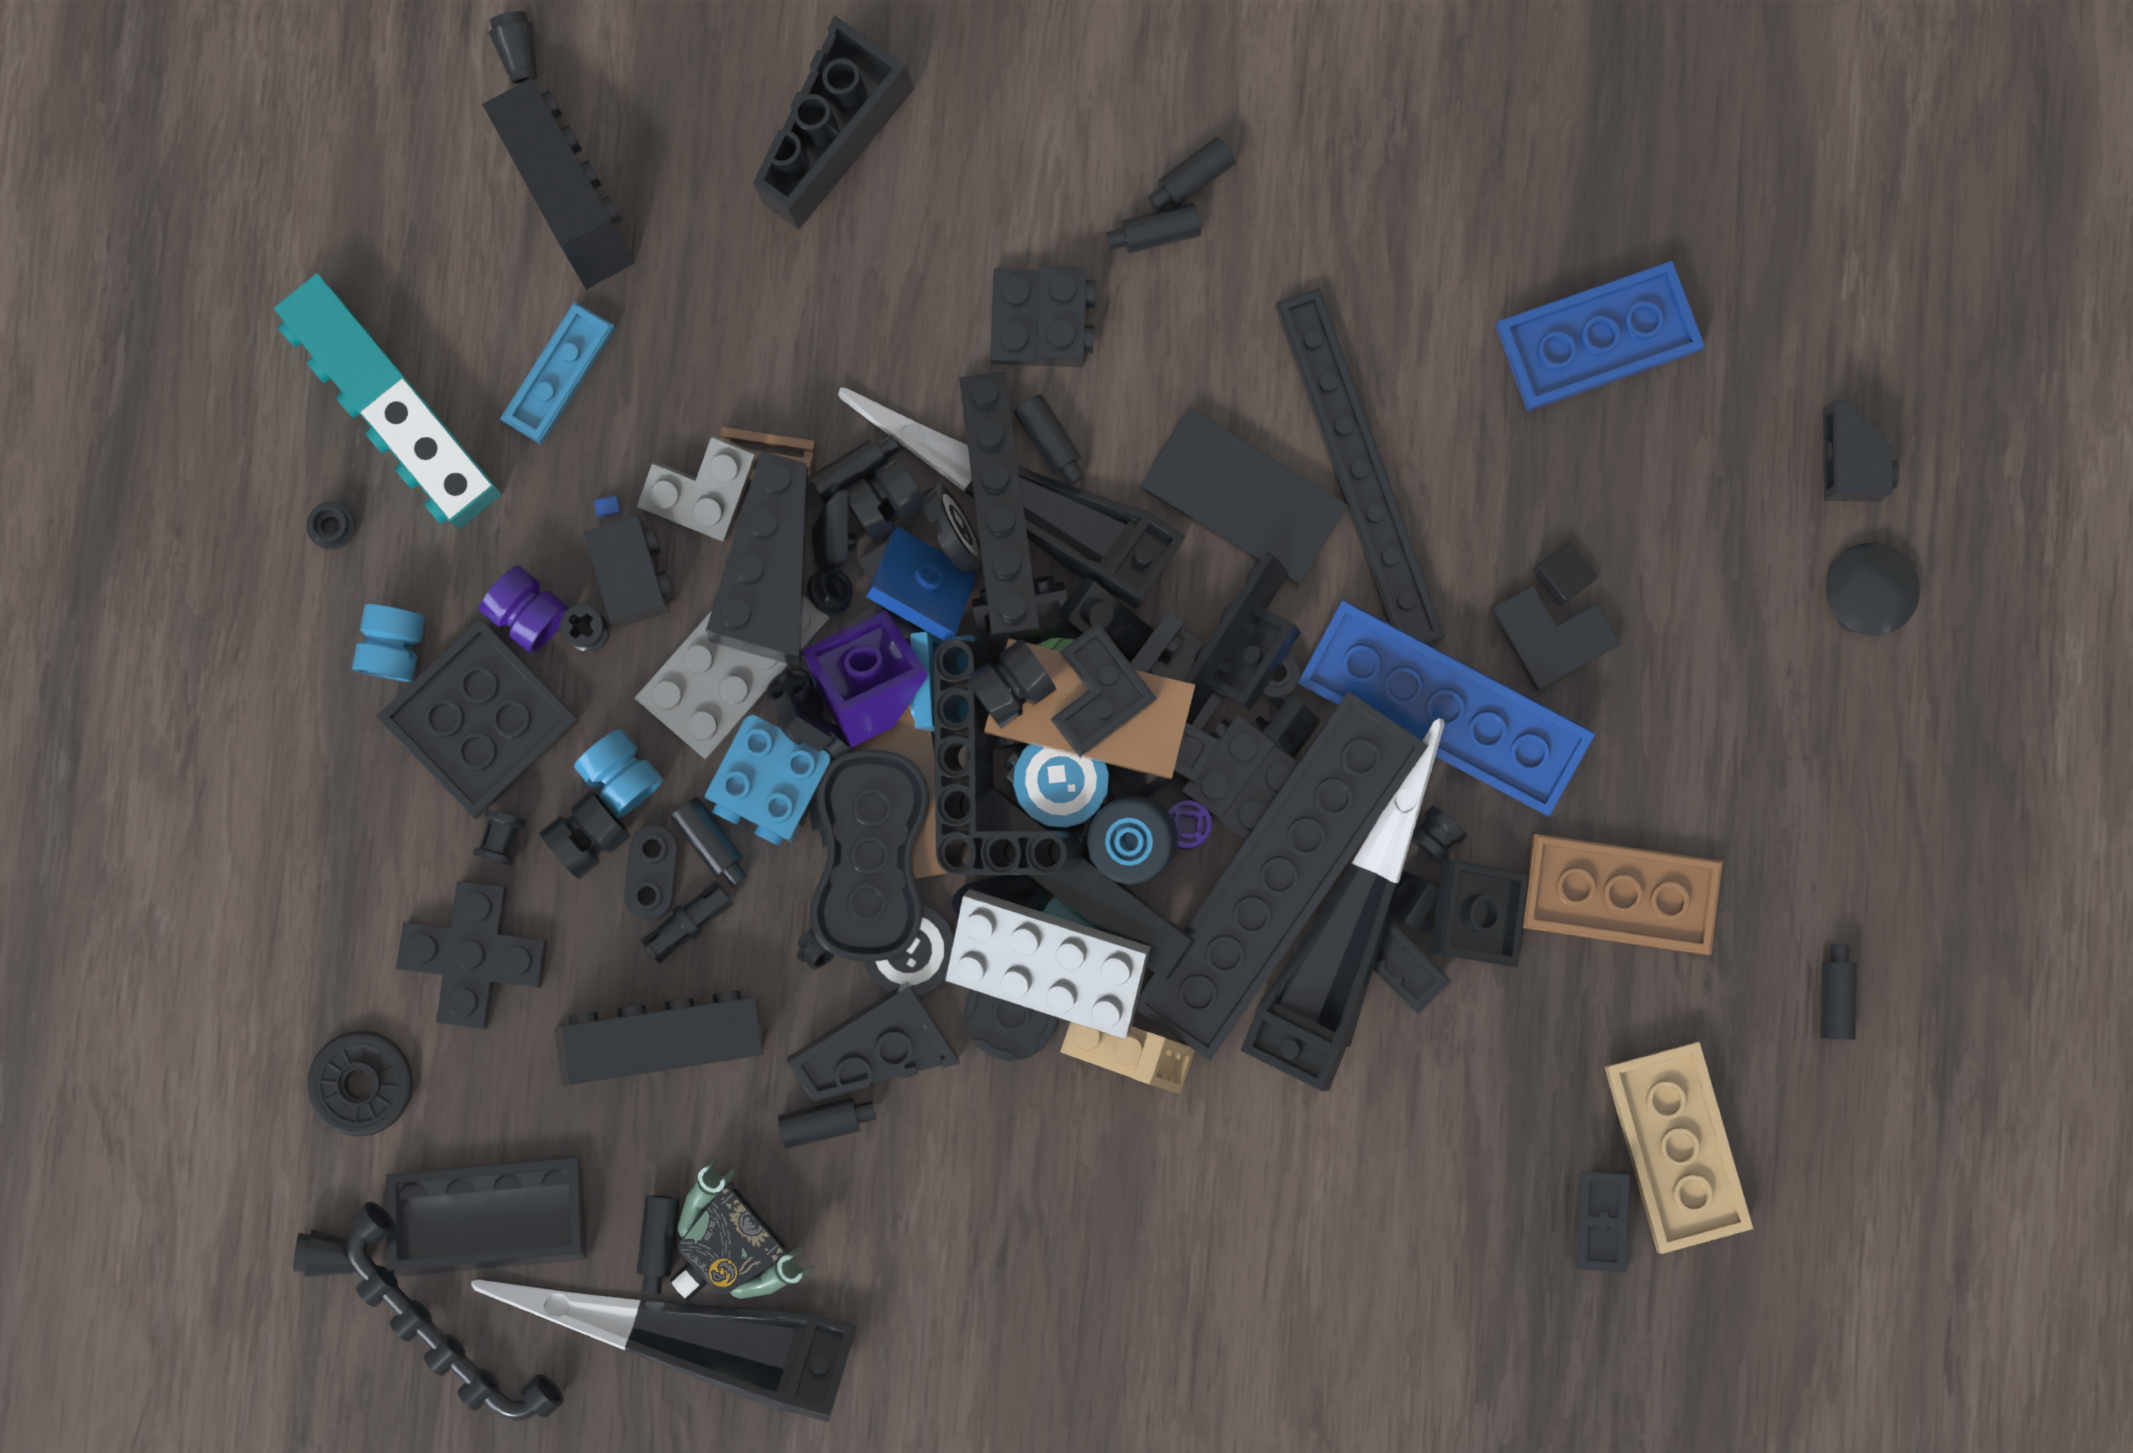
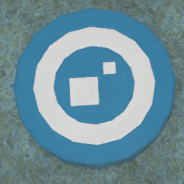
M1030 744L1023 750L1015 765L1013 786L1019 805L1032 819L1046 827L1067 829L1085 823L1100 809L1107 796L1109 774L1106 764L1083 757L1080 759L1075 755Z

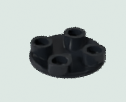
M1863 543L1843 552L1829 566L1826 580L1827 600L1840 626L1845 630L1870 636L1884 635L1902 627L1914 614L1920 598L1919 578L1912 563L1897 549L1881 543Z

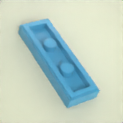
M574 301L500 420L538 444L543 445L616 330L615 326Z

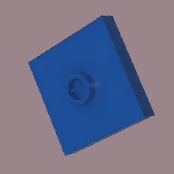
M896 527L888 539L866 597L939 639L947 641L951 640L958 630L978 572L973 571L968 574V572L960 571L946 554L903 529Z

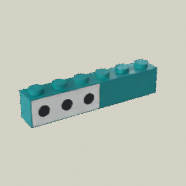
M318 273L273 308L283 320L277 326L280 332L294 348L301 344L304 345L312 355L306 361L309 367L323 383L330 379L333 380L342 391L335 398L353 419L359 414L362 415L371 426L364 433L382 454L389 449L400 461L394 469L412 490L418 485L424 490L429 499L423 504L441 525L449 521L460 530L503 495Z

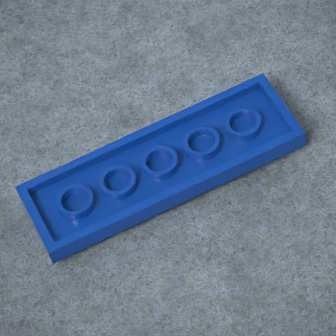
M1342 599L1298 681V684L1337 705L1347 691H1349L1421 741L1424 740L1435 720L1439 718L1444 719V728L1435 757L1547 816H1550L1595 736L1593 730L1345 599Z

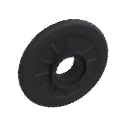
M354 1031L332 1039L318 1052L309 1070L307 1089L313 1110L329 1128L348 1136H369L387 1129L403 1114L411 1097L413 1079L405 1054L394 1042L374 1032ZM356 1070L366 1071L371 1076L373 1082L369 1094L362 1098L352 1095L347 1085L348 1078Z

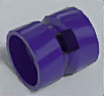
M516 565L504 573L490 588L480 604L479 611L498 627L510 626L509 636L526 651L533 654L546 645L559 631L561 618L569 607L549 590L540 593V582L520 565Z

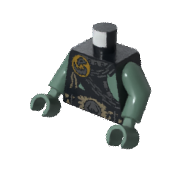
M714 1156L699 1171L698 1181L686 1196L677 1228L682 1239L678 1243L677 1248L689 1262L670 1278L675 1289L686 1300H690L704 1286L709 1284L720 1297L730 1293L736 1298L744 1299L772 1294L787 1284L796 1283L814 1270L812 1265L807 1269H802L795 1261V1256L802 1252L803 1249L796 1247L791 1250L732 1182L729 1183L735 1175L734 1170L731 1169L725 1176H720L714 1169V1163L718 1160V1157Z

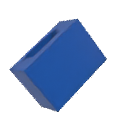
M617 496L594 500L596 516L598 518L621 514L619 498Z

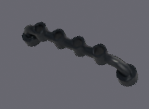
M367 1202L352 1216L354 1230L349 1236L346 1250L349 1263L363 1279L356 1286L359 1297L372 1307H377L384 1301L396 1313L390 1320L391 1328L395 1334L408 1342L418 1335L431 1348L424 1354L425 1363L439 1376H444L448 1371L452 1370L464 1382L458 1389V1395L467 1407L472 1410H478L486 1404L491 1411L501 1418L519 1421L528 1419L535 1414L541 1417H549L563 1404V1395L552 1380L542 1374H537L522 1388L521 1393L524 1400L513 1401L507 1398L499 1390V1384L495 1377L485 1369H478L466 1356L465 1349L460 1341L452 1335H445L432 1322L429 1310L419 1301L411 1300L398 1287V1281L394 1274L388 1272L384 1266H377L367 1254L366 1247L368 1242L380 1244L394 1230V1222L390 1215L378 1204Z

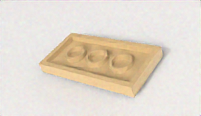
M1693 1042L1604 1066L1657 1253L1663 1254L1753 1229L1700 1042Z

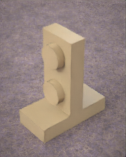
M1070 1022L1060 1052L1149 1085L1180 1094L1195 1050L1189 1046L1132 1027L1127 1038L1123 1039Z

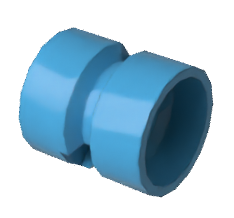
M365 604L359 630L366 637L365 641L356 644L351 670L386 679L413 682L418 655L412 651V647L421 643L426 617L394 607Z
M622 728L616 729L600 739L574 765L575 770L590 788L600 787L602 789L599 798L616 819L621 818L639 806L664 781L647 759L637 760L635 755L638 748Z

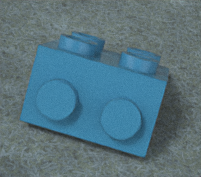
M750 715L744 719L704 797L716 804L712 813L738 825L742 817L758 825L754 832L755 835L777 846H780L783 839L794 844L803 828L799 822L817 790L831 758L825 750L822 749L819 752L805 742L798 745L791 741L782 732L781 728L755 715Z

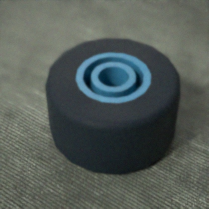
M1134 795L1112 801L1097 812L1089 826L1087 846L1090 858L1101 874L1114 882L1133 885L1149 881L1168 868L1176 855L1179 836L1175 820L1163 805L1151 798Z

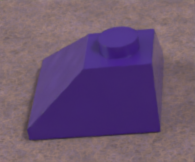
M886 610L801 650L831 717L851 748L893 728L928 677L926 669Z

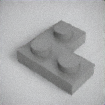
M715 435L710 439L697 478L659 462L652 463L637 507L720 541H725L728 539L759 453Z

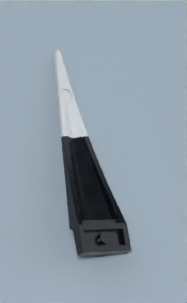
M840 388L838 396L841 400L885 433L892 435L897 442L974 498L968 445L921 425L847 388ZM1018 466L1027 539L1082 580L1084 577L1094 580L1105 590L1138 609L1182 545L1186 536L1145 510L1069 486Z
M1439 718L1433 722L1423 740L1428 745L1427 749L1378 818L1332 896L1259 1005L1241 1048L1242 1052L1320 1091L1330 1090L1346 1048L1351 1047L1443 732L1444 719Z
M478 1279L471 1281L475 1291L782 1413V1410L828 1423L856 1332V1325L813 1313L674 1304L557 1291Z

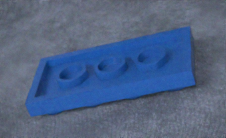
M1672 261L1500 320L1495 325L1527 412L1695 354L1705 348Z

